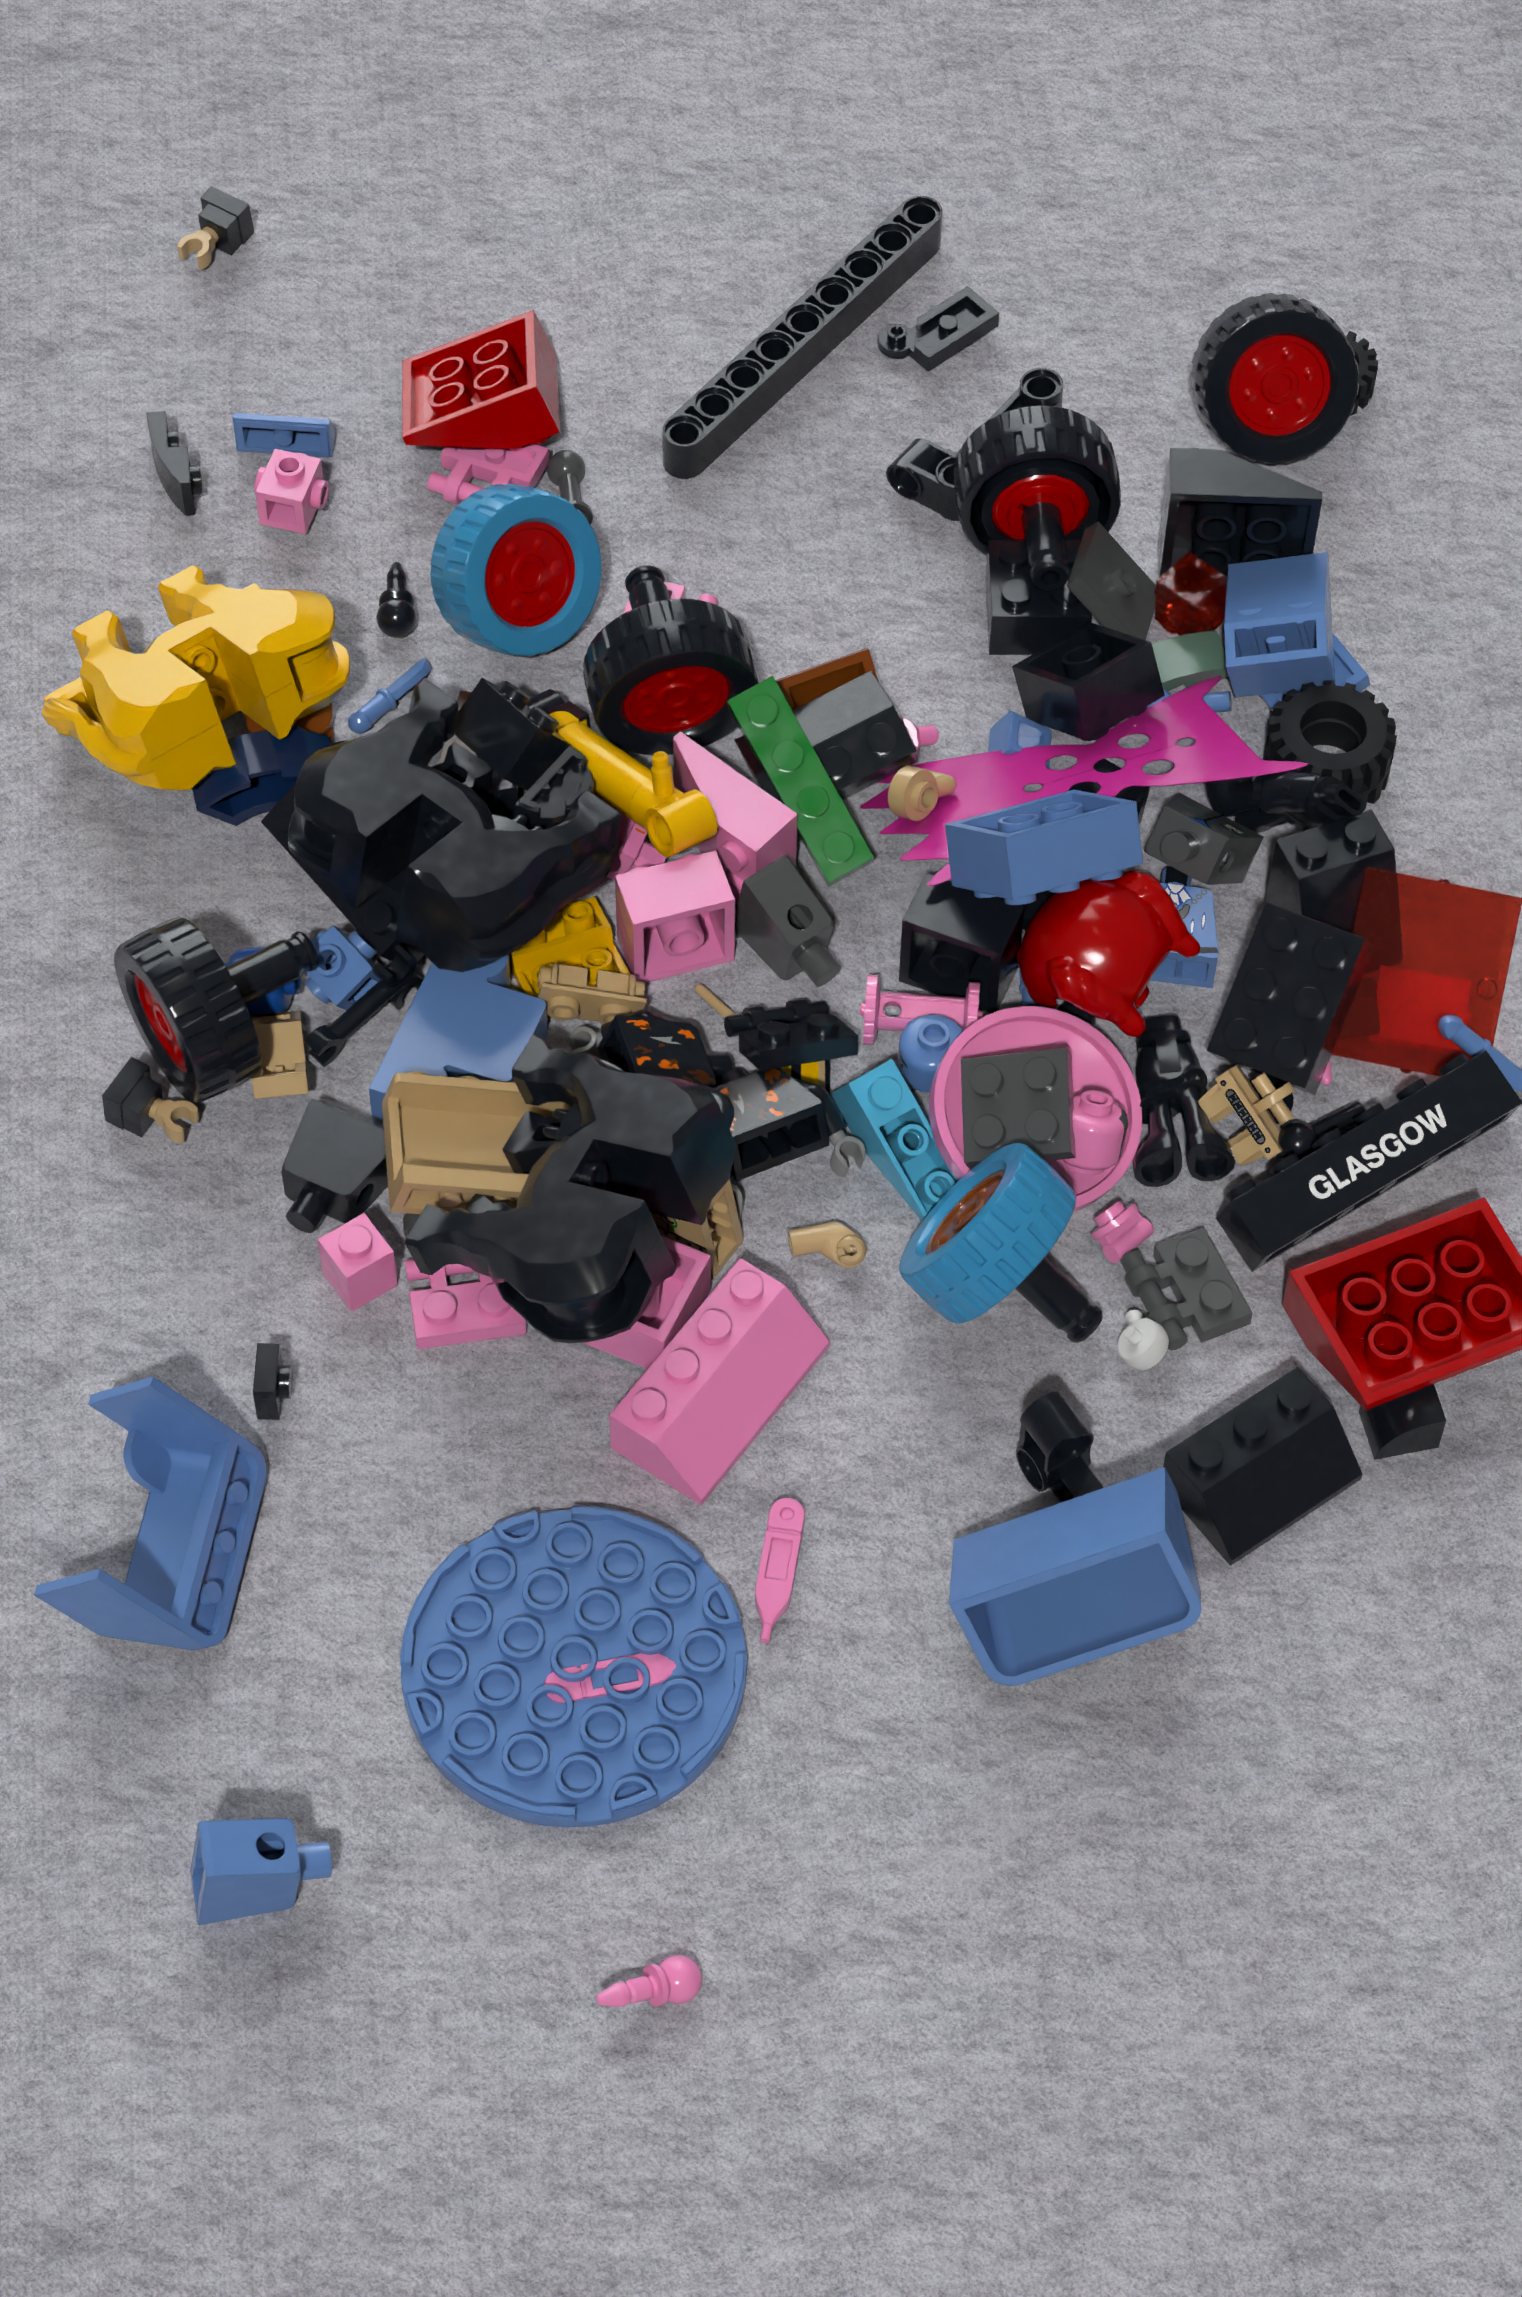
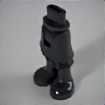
M1290 770L1257 776L1253 781V777L1206 782L1207 796L1212 809L1225 817L1235 816V822L1256 833L1265 832L1275 826L1286 823L1296 824L1299 829L1305 831L1349 816H1359L1365 808L1364 799L1342 781L1330 776L1321 777L1317 773H1298Z
M1169 1015L1145 1018L1146 1029L1136 1040L1138 1055L1135 1074L1141 1099L1142 1123L1148 1124L1149 1132L1148 1139L1139 1148L1133 1160L1135 1179L1148 1187L1167 1185L1177 1179L1182 1169V1153L1175 1133L1173 1117L1178 1113H1182L1186 1137V1161L1191 1176L1200 1181L1222 1179L1234 1169L1235 1156L1230 1144L1211 1128L1205 1112L1198 1103L1200 1098L1208 1091L1206 1088L1208 1081L1191 1045V1035L1187 1031L1182 1030L1181 1020L1178 1016Z

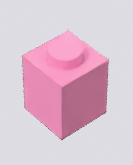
M365 1213L317 1239L322 1274L351 1312L398 1285L394 1251Z

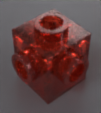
M1188 552L1156 580L1154 591L1156 596L1155 619L1159 621L1165 630L1179 636L1216 630L1225 618L1227 576L1191 552Z

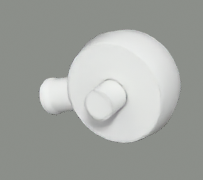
M1130 1310L1125 1315V1322L1128 1326L1123 1330L1118 1339V1354L1126 1365L1136 1370H1146L1155 1366L1164 1357L1168 1349L1169 1338L1159 1323L1143 1318L1139 1310Z

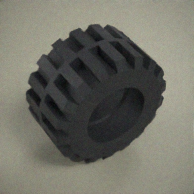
M1324 680L1323 686H1316L1314 682L1303 684L1301 692L1292 689L1285 694L1284 702L1278 701L1273 709L1263 760L1308 763L1305 767L1291 771L1317 773L1321 777L1330 776L1342 781L1364 799L1365 810L1367 802L1374 804L1380 798L1381 790H1385L1389 779L1397 739L1394 718H1388L1389 709L1383 702L1375 704V695L1365 690L1360 693L1355 690L1356 685L1347 682L1343 687L1335 685V680ZM1313 746H1334L1346 753H1326Z

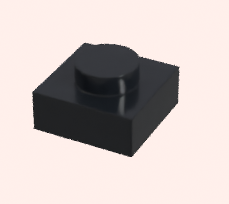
M257 1343L253 1382V1397L257 1419L280 1420L281 1400L291 1399L292 1365H283L280 1344Z

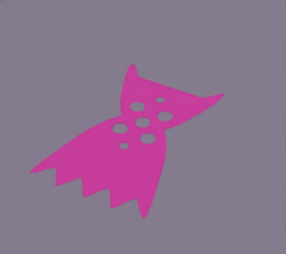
M1222 676L1203 680L1148 707L1144 713L1128 718L1111 728L1105 736L1092 744L1025 747L1013 754H1002L1001 750L912 765L952 776L956 781V789L950 795L939 797L934 809L924 819L913 821L900 817L881 830L880 834H929L925 840L901 856V861L949 859L945 824L1067 792L1073 785L1081 782L1098 783L1101 789L1096 794L1115 797L1124 788L1130 786H1170L1247 778L1295 770L1307 766L1308 763L1261 760L1202 699L1221 680ZM1131 734H1144L1150 738L1146 745L1138 748H1123L1118 744L1121 738ZM1184 738H1192L1196 741L1193 745L1187 747L1176 745L1177 741ZM1069 755L1077 758V763L1073 767L1064 770H1051L1045 765L1049 759L1056 756ZM1106 758H1121L1126 762L1122 769L1114 772L1102 773L1094 769L1095 763ZM1156 760L1171 761L1175 765L1174 769L1161 775H1149L1142 771L1144 765ZM895 774L877 783L890 784ZM1033 783L1043 786L1042 789L1036 792H1025L1023 790L1026 785ZM889 787L862 804L860 808H889ZM948 863L927 883V886H934L952 879L950 864Z

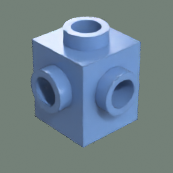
M332 925L329 930H324L311 939L318 955L319 965L312 972L305 971L309 978L304 983L325 1004L332 1001L337 1007L347 1010L380 981L373 973V968L378 963L373 957L377 951L367 942L360 931L355 929L350 934Z

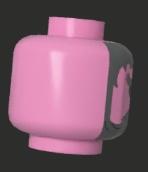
M1090 1090L1083 1092L1081 1096L1073 1097L1074 1109L1072 1120L1076 1158L1061 1159L1068 1169L1083 1175L1100 1174L1105 1169L1118 1163L1123 1155L1128 1129L1127 1113L1122 1107L1113 1102V1098L1110 1095L1101 1091Z

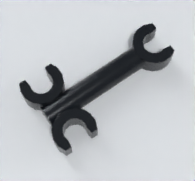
M398 944L394 948L396 952L395 958L386 967H383L379 962L374 966L373 973L380 981L330 1026H319L306 1037L304 1042L311 1049L309 1054L321 1066L329 1065L339 1055L344 1041L383 1005L389 1002L396 1009L400 1010L404 1006L402 999L406 992L413 987L417 990L419 989L423 979L414 971L417 959L405 947Z

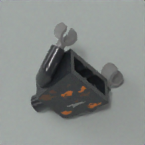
M639 1010L629 1015H615L611 1022L601 1025V1031L597 1033L586 1026L577 1027L572 1031L569 1038L572 1050H574L572 1053L597 1056L614 1064L622 1071L629 1073L680 1078L715 1088L716 1085H719L721 1077L733 1069L729 1055L706 1053L698 1029L690 1023L669 1021L647 1010Z
M781 1068L759 1070L749 1075L743 1070L732 1069L721 1077L719 1086L715 1087V1089L728 1096L734 1106V1119L730 1132L737 1147L730 1176L733 1175L736 1181L830 1146L829 1139L834 1146L830 1158V1167L837 1176L845 1177L848 1170L847 1162L842 1156L843 1154L851 1156L855 1160L856 1165L859 1168L862 1167L866 1152L864 1143L855 1137L845 1135L843 1130L847 1126L828 1092L822 1086L792 1078ZM731 1185L740 1218L743 1213L742 1193L735 1185Z

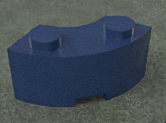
M293 726L289 734L280 740L267 730L227 739L236 764L229 768L212 771L192 788L196 809L198 812L234 826L241 824L252 816L271 811L292 786L296 784L298 774L305 760L316 751L331 746L329 737L306 731L300 726Z

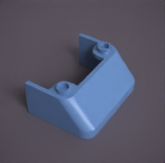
M153 1376L92 1394L88 1405L128 1430L123 1452L125 1467L135 1482L150 1491L125 1584L105 1571L96 1569L37 1585L34 1596L103 1637L187 1650H200L216 1646L224 1639L227 1633L267 1475L264 1457L252 1442Z

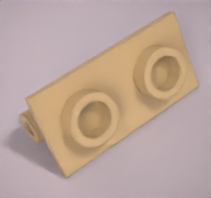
M553 962L550 967L540 966L537 987L541 988L537 998L543 999L546 1002L547 1014L557 1020L577 1018L597 1021L603 1025L611 1022L615 1015H629L639 1010H644L647 1003V998H643L645 982L637 981L636 976L632 974L598 970L595 987L587 986L588 968Z

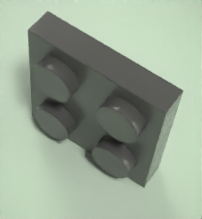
M1067 1048L961 1059L964 1163L969 1169H972L993 1152L1012 1143L1027 1145L1045 1161L1076 1158L1072 1120L1074 1109L1072 1055Z

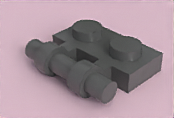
M1204 1227L1156 1244L1153 1257L1158 1265L1146 1264L1138 1250L1126 1253L1120 1260L1127 1273L1125 1278L1126 1285L1134 1297H1140L1149 1313L1147 1318L1159 1323L1166 1331L1169 1338V1350H1177L1187 1343L1188 1338L1183 1328L1191 1325L1202 1343L1251 1324L1253 1313ZM1170 1286L1179 1304L1168 1303L1161 1289Z

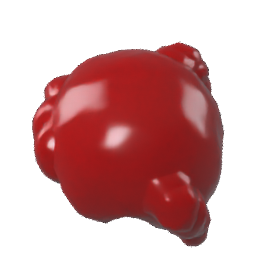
M1131 870L1124 873L1122 877L1113 880L1096 881L1090 878L1079 881V889L1055 893L1028 924L1017 954L1023 984L1032 1000L1039 1005L1055 1008L1057 1006L1056 999L1064 1000L1098 1019L1111 1021L1128 1036H1140L1146 1029V1022L1138 1009L1147 999L1149 994L1147 984L1154 972L1166 959L1170 951H1176L1186 958H1191L1200 953V944L1188 932L1174 901L1154 876Z

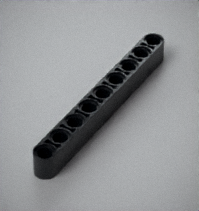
M915 196L904 201L668 418L662 430L663 466L665 471L678 479H689L701 474L936 255L940 249L942 207L940 203L928 196Z

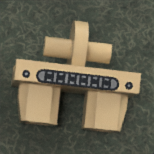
M1238 1064L1216 1077L1215 1081L1217 1084L1211 1087L1200 1098L1198 1103L1213 1124L1236 1111L1247 1129L1227 1141L1232 1147L1238 1164L1243 1166L1263 1156L1269 1160L1282 1152L1283 1149L1278 1141L1281 1129L1268 1111V1108L1280 1125L1294 1117L1283 1101V1098L1295 1091L1290 1082L1276 1090L1265 1072L1252 1080V1083L1263 1098L1261 1100Z

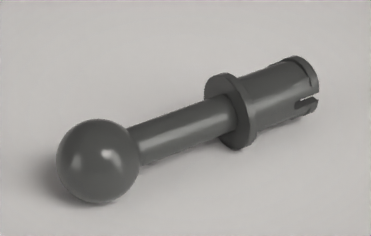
M559 451L548 462V477L553 484L559 486L560 497L568 500L576 509L580 510L591 525L593 520L592 510L587 504L580 501L578 484L585 476L584 461L580 455L573 451Z

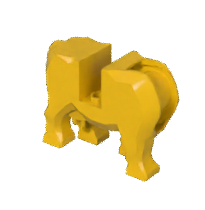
M192 565L159 583L158 590L169 621L176 627L158 636L142 654L130 652L131 649L118 616L109 610L73 628L72 636L82 660L81 677L44 697L45 702L41 713L47 724L55 727L57 733L65 736L71 735L76 740H79L91 756L125 778L139 785L167 791L190 790L212 771L229 768L236 764L221 723L222 720L241 710L280 740L289 734L298 719L329 706L345 686L350 676V658L347 649L331 639L335 627V612L325 595L297 589H261L255 583L243 589L229 588L222 584L208 585L203 571L198 566Z

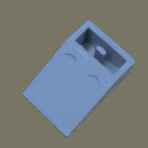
M1328 552L1228 564L1224 619L1226 669L1235 697L1286 692L1292 689L1302 690L1303 684L1314 682L1316 686H1323L1324 680H1335Z

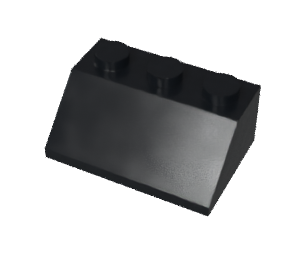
M872 671L792 710L842 800L897 773L901 768L917 762V750L893 704ZM744 736L735 739V743L757 786L783 803Z
M1299 1367L1288 1372L1168 1450L1165 1454L1163 1465L1178 1492L1182 1511L1230 1566L1360 1481L1363 1475L1333 1405Z

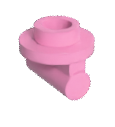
M1117 1200L1093 1218L1098 1227L1090 1234L1095 1241L1098 1240L1103 1247L1104 1256L1112 1263H1118L1126 1253L1133 1251L1154 1233L1152 1224L1138 1212L1139 1208L1135 1202L1124 1207L1120 1200Z

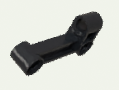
M1047 368L1029 370L1022 376L1020 387L988 420L1004 412L1022 407L1039 405L1062 407V378L1054 370ZM923 438L915 439L887 468L886 476L888 482L904 498L924 505L939 513L945 519L959 521L954 494V468L958 452L956 453L950 449L946 450Z
M1058 1391L1050 1392L1027 1407L1020 1418L1021 1430L1019 1446L1016 1449V1458L1024 1476L1032 1487L1038 1492H1043L1050 1488L1060 1503L1104 1488L1088 1467L1091 1463L1090 1450L1094 1436L1062 1393Z

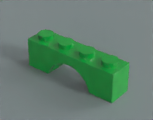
M771 676L727 701L728 709L751 751L763 767L783 804L798 814L797 831L827 887L873 863V854L774 677Z

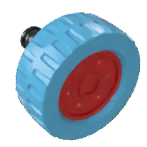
M510 483L507 485H491L486 489H480L463 500L443 523L436 538L431 558L430 577L433 595L445 621L452 626L457 634L468 639V641L491 651L511 656L530 657L539 653L544 654L569 640L581 628L589 616L600 588L602 571L601 553L592 526L588 523L584 514L576 509L568 500L545 490Z

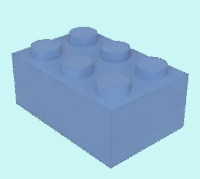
M1070 790L945 824L952 886L974 891V896L977 898H1004V902L1007 905H1022L1034 902L1037 899V893L1047 890L1052 893L1074 891L1080 888L1079 881L1090 878L1096 881L1117 879L1123 876L1122 869L1143 864L1136 801Z

